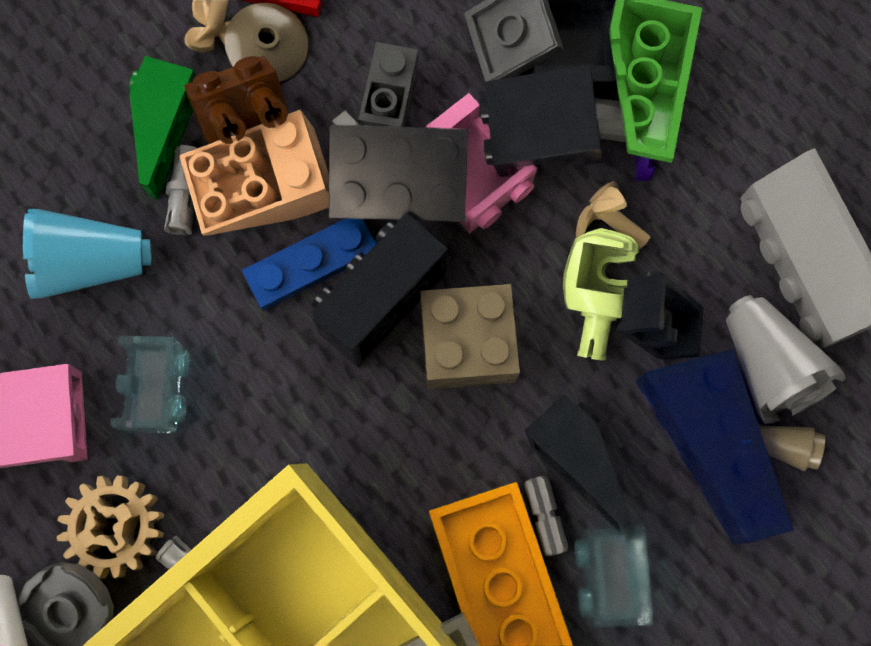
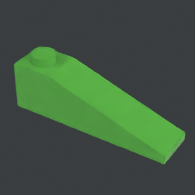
M616 0L609 35L628 154L669 163L673 161L702 13L701 7L667 0Z

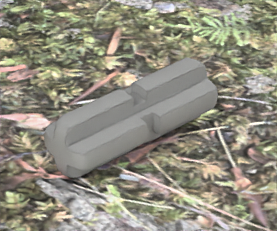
M539 476L528 479L524 486L532 515L537 516L538 522H535L543 554L545 556H553L566 552L568 544L560 516L555 515L554 510L558 508L549 478L547 476Z

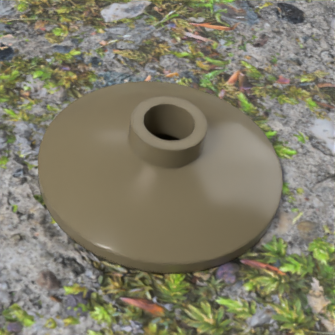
M273 3L249 5L235 14L226 29L225 50L228 60L233 67L237 61L245 57L256 56L259 58L265 56L276 70L280 83L295 75L306 60L308 37L305 28L295 14L280 5ZM262 33H270L275 39L272 43L265 44L259 40V36Z

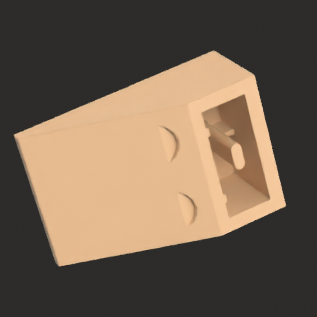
M301 110L288 114L287 120L280 126L274 120V128H267L263 124L247 129L245 136L239 141L236 140L235 136H231L233 140L231 144H225L218 140L179 155L202 235L207 236L289 221L329 208L328 169L315 129Z

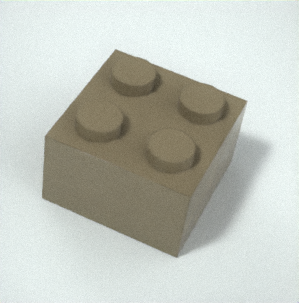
M511 284L420 291L427 389L516 382L520 369Z

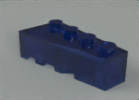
M733 349L647 371L635 381L641 393L645 394L654 409L655 416L664 430L666 429L680 452L679 456L687 469H690L701 487L703 496L732 544L750 543L794 530Z

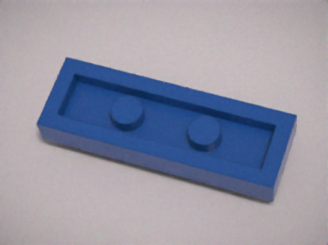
M345 218L243 269L242 272L262 311L344 271L357 254L362 252L366 255L376 243L363 219Z

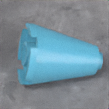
M28 209V213H25L23 225V259L28 260L29 271L34 272V274H25L28 295L31 299H40L142 275L143 266H151V239H142L141 230L42 209Z

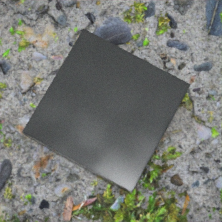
M485 0L464 13L485 82L516 77L533 68L534 65H538L564 50L548 0Z

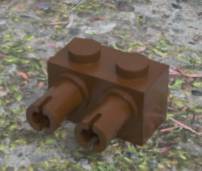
M256 56L245 57L237 61L234 67L220 72L208 71L201 73L193 79V82L183 85L199 128L208 144L218 140L225 144L233 143L231 136H235L236 140L239 141L245 136L247 129L263 124L267 128H274V120L280 126L287 120L289 114L276 70L265 56L259 58Z

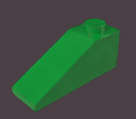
M145 56L140 69L135 70L130 79V102L139 183L150 198L158 200L174 161L175 147H179L193 112L183 85L193 82L196 74L193 69Z

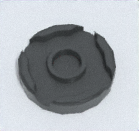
M61 562L45 567L25 583L19 597V609L23 607L25 618L22 620L24 631L35 646H83L113 619L114 605L108 588L95 573L78 564Z

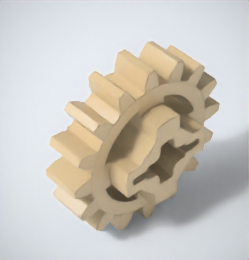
M117 475L112 485L108 477L99 476L97 477L96 489L91 485L83 483L79 486L83 496L80 500L69 497L66 499L65 502L73 510L70 515L58 516L57 521L67 524L68 529L67 532L57 536V541L70 542L71 547L63 554L64 558H80L78 565L88 570L94 566L93 573L99 579H105L109 570H111L114 578H122L126 575V565L132 570H140L143 568L140 556L142 554L155 556L157 553L154 547L150 545V541L152 538H163L164 533L154 529V522L163 519L164 513L151 511L150 507L156 503L158 498L152 494L142 497L141 495L145 488L144 484L135 481L128 488L127 477ZM119 495L127 498L129 502L122 503L114 508L105 497ZM86 514H87V519H86L85 527H84V530H83V523H84V519H85ZM108 518L118 520L113 526L114 536L104 534V531L109 527ZM140 521V532L137 540L135 541L134 533L136 529V524ZM107 546L110 552L115 553L117 557L104 559L93 552Z

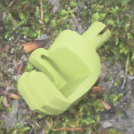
M599 228L575 238L564 270L563 293L566 308L581 311V315L585 316L578 356L606 360L611 322L616 321L617 318L622 316L624 288H627L628 280L607 278L605 268L610 263L636 262L639 245L629 235Z

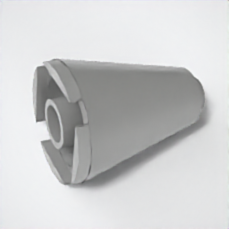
M752 295L745 296L729 308L731 313L726 318V323L757 413L765 424L781 421L776 413L786 408L792 410V416L802 412L837 389L832 382L833 379L842 382L846 379L841 367L764 297L754 299Z

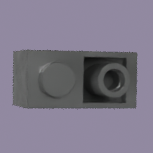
M376 42L358 118L359 124L370 126H404L410 113L418 77V49Z

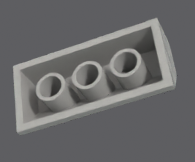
M814 148L753 183L740 200L742 202L741 213L748 225H754L761 239L760 250L764 259L769 264L775 266L781 278L779 286L782 295L789 303L794 304L801 317L799 321L801 332L822 350L871 328V252Z

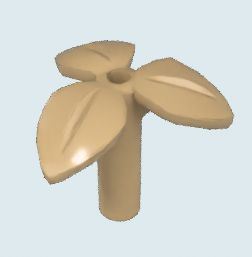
M193 0V17L205 25V27H194L188 30L184 38L188 48L196 52L214 50L216 36L225 44V33L230 21L224 23L229 0Z
M615 181L602 186L589 200L591 203L580 214L576 227L577 238L585 234L586 229L593 220H603L615 231L631 236L639 245V249L648 242L650 235L618 211L627 207V202L618 190L619 187Z

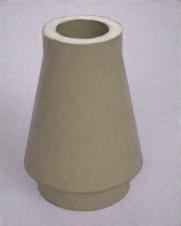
M758 424L752 450L762 452L802 471H806L807 468L818 470L825 448V434L815 432L814 427L765 426Z

